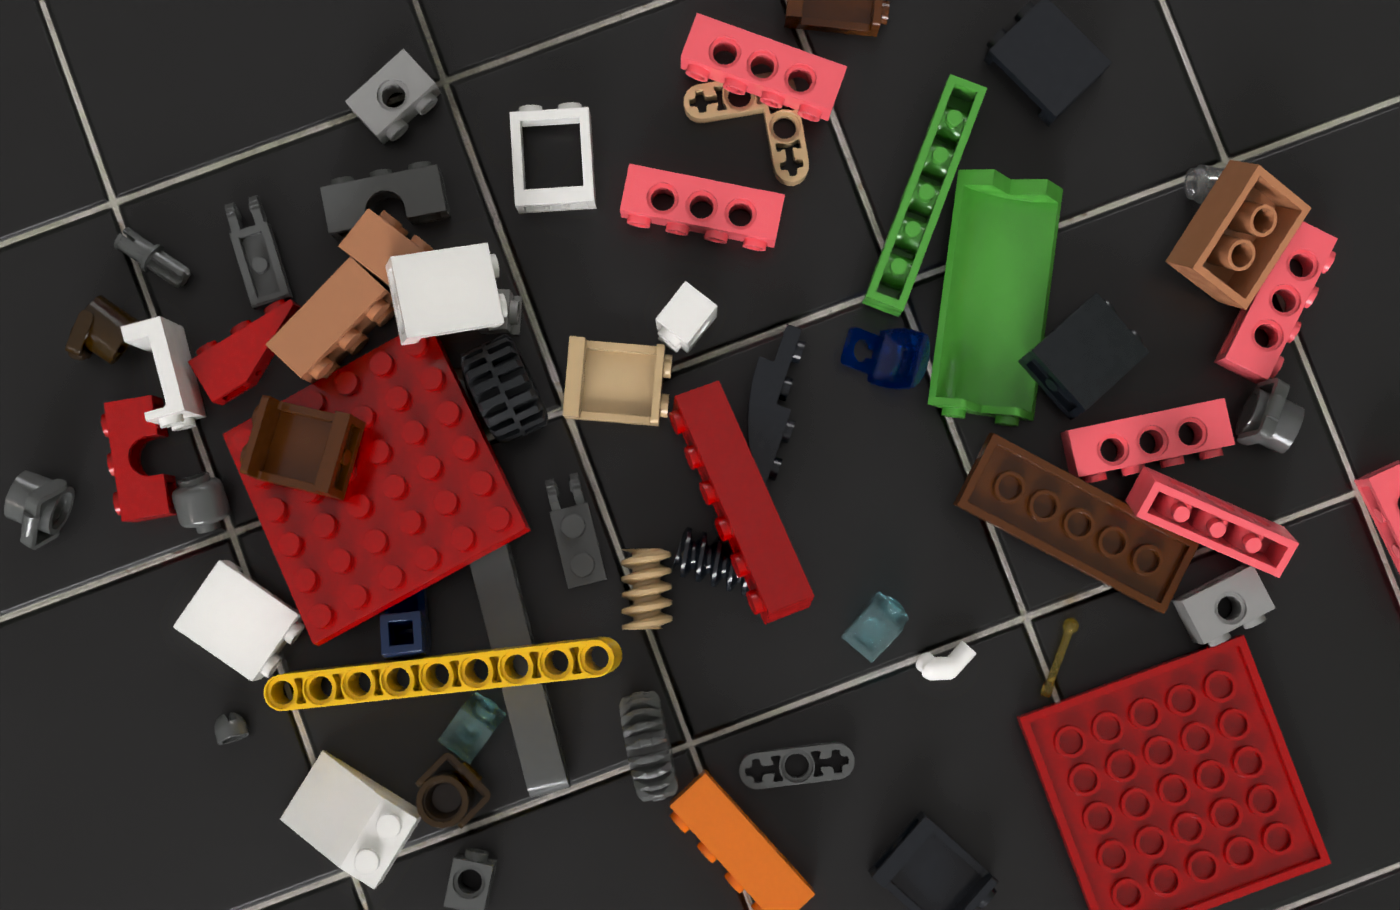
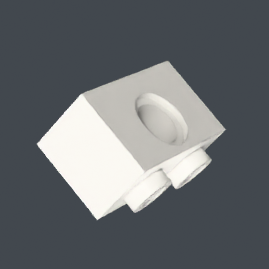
M685 281L655 319L658 330L657 334L659 335L658 339L675 353L681 348L688 354L717 318L718 306Z

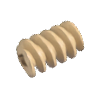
M660 548L621 549L632 553V557L621 561V566L632 569V573L622 576L621 581L633 586V589L621 593L622 598L633 601V605L622 609V614L633 617V621L622 625V630L663 629L661 625L673 621V616L661 612V609L672 605V600L662 597L661 593L672 589V584L662 581L661 577L672 573V568L660 564V561L671 557L672 553Z

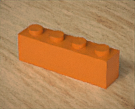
M706 769L670 801L669 807L673 812L669 816L684 833L691 830L700 840L696 845L697 848L711 863L718 860L728 872L724 874V877L739 894L745 889L755 902L751 905L753 910H799L815 895L814 889Z

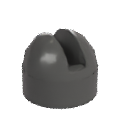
M235 712L229 713V721L224 714L216 719L214 733L218 745L232 743L249 735L245 720Z

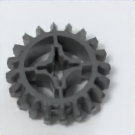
M640 691L632 693L630 696L622 697L619 704V712L628 762L638 797L643 802L650 800L655 802L675 795L678 789L676 769L659 695L655 691Z

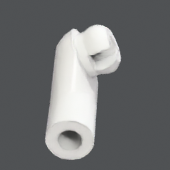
M961 641L947 657H934L930 652L921 654L916 661V668L922 672L924 678L930 681L952 680L974 658L976 652L965 642Z

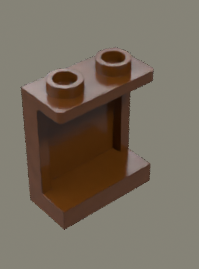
M787 0L784 28L877 37L880 24L887 25L890 1Z
M262 395L260 404L255 408L252 415L253 427L248 443L241 452L240 473L256 480L344 501L366 423L348 413L335 411L334 414L282 402L271 396Z

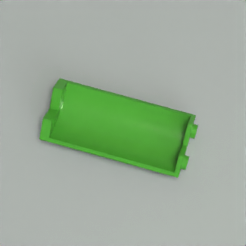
M995 169L958 170L928 405L942 408V416L965 418L966 413L995 417L994 424L1018 427L1019 420L1034 421L1038 384L1021 366L1018 360L1040 343L1045 336L1063 189L1048 179H1010Z

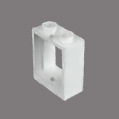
M567 102L559 104L558 109L542 110V106L525 105L519 107V111L509 112L514 199L518 213L597 209L592 126L589 107H582L580 103ZM580 123L583 186L526 189L522 127Z

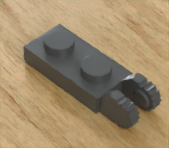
M258 195L248 197V205L255 225L244 228L240 210L234 202L226 204L225 211L232 231L229 235L252 308L258 310L281 299L285 301L292 299L293 295L271 224L267 222Z
M578 472L569 474V486L576 505L563 509L559 499V488L554 478L545 480L549 503L552 509L549 513L568 589L607 580L588 502H585Z

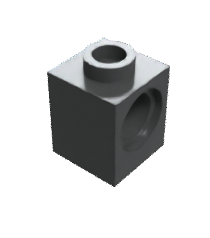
M466 848L465 853L458 852L453 858L443 907L458 910H487L498 860L488 858V851L477 848ZM467 869L477 871L482 879L481 886L478 888L466 886L462 880V872Z

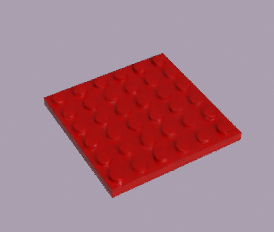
M398 335L334 371L327 379L322 378L282 400V402L334 414L335 411L348 413L366 423L344 501L256 480L240 473V456L253 427L252 418L222 434L314 645L320 646L531 531L439 336L421 338L418 343L401 345L400 336Z
M1236 635L1214 647L1207 646L1017 716L1089 910H1208L1332 864L1244 635Z

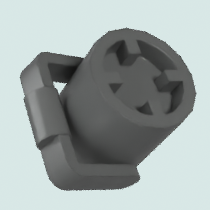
M1272 378L1256 384L1255 390L1246 400L1238 417L1235 430L1236 435H1238L1237 442L1247 446L1259 444L1280 454L1285 453L1289 449L1301 428L1305 409L1303 406L1286 399L1290 389L1288 383L1279 378Z
M28 470L21 472L12 483L4 504L5 517L22 524L20 542L32 550H36L57 538L72 510L75 490L73 487L68 486L67 482L63 479L53 480Z

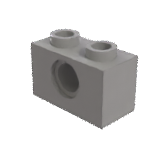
M403 48L345 102L352 112L384 145L389 140L395 141L407 131L409 127L407 123L417 114L424 115L436 105L438 101L436 97L441 92L431 77ZM392 94H405V100L400 106L395 108L387 106V101Z
M1240 565L1171 600L1193 643H1207L1209 647H1214L1231 638L1229 632L1242 625L1244 629H1249L1267 620L1265 613L1275 609L1255 567L1250 565ZM1227 597L1232 604V612L1224 619L1219 615L1217 607L1219 601Z

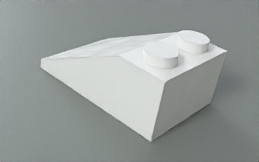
M322 750L280 820L340 869L375 889L386 877L421 820V817L418 814L417 807L332 754Z

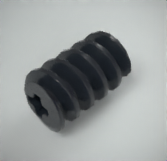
M687 527L684 530L672 570L678 564L680 567V577L686 578L689 572L695 569L696 582L701 583L708 573L710 574L712 587H716L722 578H725L726 591L731 592L737 583H741L742 596L746 597V592L749 591L744 576L738 578L733 569L730 555L734 553L730 545L724 550L723 541L719 536L716 537L711 545H708L706 532H701L694 541L692 540V528Z

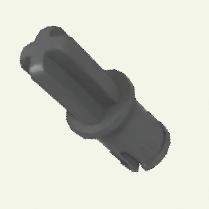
M130 227L123 229V233L127 235V238L119 233L114 243L115 249L122 251L141 264V269L144 272L151 271L176 288L187 283L191 271L188 267L165 253V248L161 244H152L134 232Z

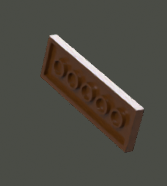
M995 433L988 434L953 505L1162 614H1165L1199 546L1197 542L1136 517L1128 504Z

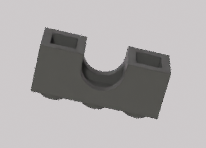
M420 161L409 164L407 166L408 170L393 173L392 169H379L370 172L368 178L354 180V177L344 176L332 179L330 181L331 185L320 187L328 233L335 240L344 239L368 208L374 212L376 206L387 199H398L404 203L407 219L412 225L451 218L443 172L437 164L431 165L429 161Z

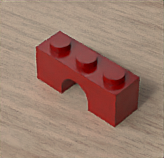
M147 395L104 403L105 414L101 415V426L104 435L109 437L111 453L107 455V465L110 474L115 476L117 492L113 494V504L117 515H121L123 522H140L177 515L171 496L173 490L177 488L175 476L169 474L150 476L141 464L142 450L149 442L169 437L168 428H160V425L145 420V412L164 407L163 398Z

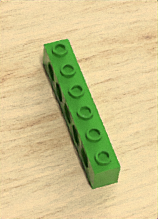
M952 74L949 75L942 89L862 304L897 317L904 311L987 87Z

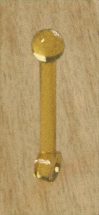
M1068 618L1063 623L1065 632L1048 678L1041 689V695L1047 698L1053 692L1054 682L1072 633L1077 632L1079 629V624L1074 618Z

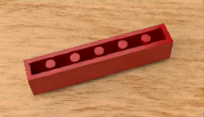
M718 380L674 396L673 409L669 412L671 425L677 435L682 433L687 446L684 447V453L687 462L692 470L698 469L703 481L699 483L702 497L707 505L713 504L718 516V518H715L717 532L722 541H729L734 554L730 555L731 563L738 578L743 576L750 590L746 592V597L753 614L757 615L760 613L765 625L809 608L814 598L813 591L720 381Z

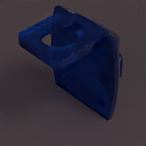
M851 327L841 355V363L868 374L867 381L877 386L899 390L914 388L922 380L928 366L930 356L929 337L925 333L906 328L880 331L878 336L861 328ZM860 339L866 341L868 349L873 351L872 358H865L859 362L854 356V346Z

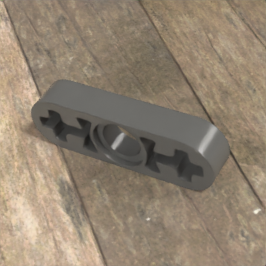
M837 741L752 751L741 759L739 775L742 782L752 789L840 780L846 778L853 771L855 758L847 745ZM835 749L839 751L841 756H847V762L841 763V770L834 771L833 767L829 764L819 765L822 773L814 775L815 762L811 755L812 751H819V760L830 758L832 750ZM793 754H801L808 761L807 771L798 777L789 775L785 770V762ZM780 756L778 768L782 779L774 780V771L762 773V780L754 781L752 774L745 773L746 768L752 767V760L759 759L762 766L774 765L771 757Z

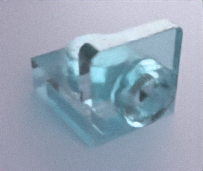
M878 592L873 597L869 606L845 630L842 638L873 663L903 631L909 617L905 613L903 606L896 599L889 596L886 597L881 592Z
M474 692L460 708L438 741L462 760L471 764L497 727L505 719L506 713L492 699Z

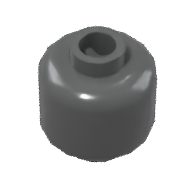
M209 472L197 473L178 480L179 486L173 490L171 496L180 525L185 528H196L198 534L220 528V520L230 513V506L222 481L219 478L210 477Z

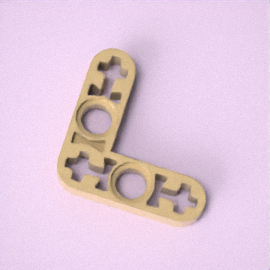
M772 72L755 74V76L759 78L769 77L772 74ZM791 79L788 83L793 90L797 91L795 82ZM717 81L697 84L686 91L684 111L686 116L696 123H709L763 113L773 172L776 179L786 186H795L806 178L809 170V158L802 119L797 114L798 110L785 109L788 107L784 106V109L771 114L770 110H777V108L762 103L760 101L761 97L750 94L751 99L746 106H733L728 99L730 92L723 88V83ZM716 91H722V104L725 110L718 111V102L708 104L704 113H699L697 107L690 106V104L696 102V96L703 95L705 101L717 100ZM780 119H788L794 123L796 132L792 137L782 139L774 133V124ZM799 144V148H792V157L794 163H801L802 167L797 168L795 176H790L788 170H781L780 168L786 163L785 149L777 152L776 147L789 148Z

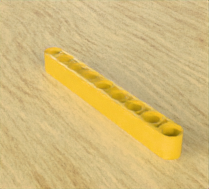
M594 637L297 670L271 677L264 687L263 695L265 702L276 711H289L595 678L614 671L620 665L622 650L620 645L610 637ZM595 646H601L607 651L609 660L606 667H599L593 662L592 651ZM556 650L563 652L568 658V667L565 672L557 670L553 665L552 657ZM516 655H521L527 660L528 671L525 676H521L514 670L513 660ZM478 659L484 661L489 671L486 680L478 678L475 674L474 664ZM438 664L444 665L448 670L449 679L446 684L439 682L436 677L435 671ZM400 668L406 670L409 674L410 682L407 688L402 687L398 683L397 673ZM362 672L370 679L371 687L369 692L364 691L359 685V677ZM323 677L331 682L332 692L330 696L325 695L322 691L321 681ZM286 681L293 687L294 694L292 700H289L284 695L283 686Z

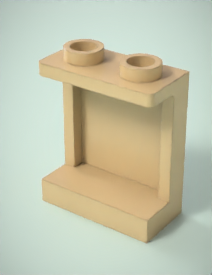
M569 336L562 416L565 419L659 427L660 417H668L669 394H662L663 378L671 379L673 355L665 354V344L649 346L589 341L585 337Z

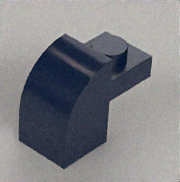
M425 588L386 609L384 615H379L381 654L387 661L430 655L432 634L431 624L428 621L427 590Z

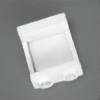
M488 242L392 256L385 265L401 345L418 343L421 338L482 328H488L489 331L496 330L504 323V317H507L506 298L503 293L498 294L495 278H499L498 259L495 254H490Z
M161 316L121 326L125 343L148 352H153L166 402L163 408L145 412V420L160 425V428L171 427L172 431H181L195 427V420L207 416L197 377L188 363L192 358L183 326Z
M219 560L173 627L250 681L260 680L264 676L269 678L282 661V658L278 655L286 643L292 645L304 630L305 625L301 623V615L298 609L292 608L241 572L242 568L232 561Z

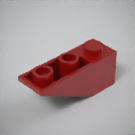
M284 299L275 301L264 309L265 315L253 322L251 320L243 321L234 326L229 331L231 335L218 343L214 340L196 350L197 356L189 360L188 363L213 403L223 406L257 385L275 355L265 344L301 308L299 304L291 299L288 301Z

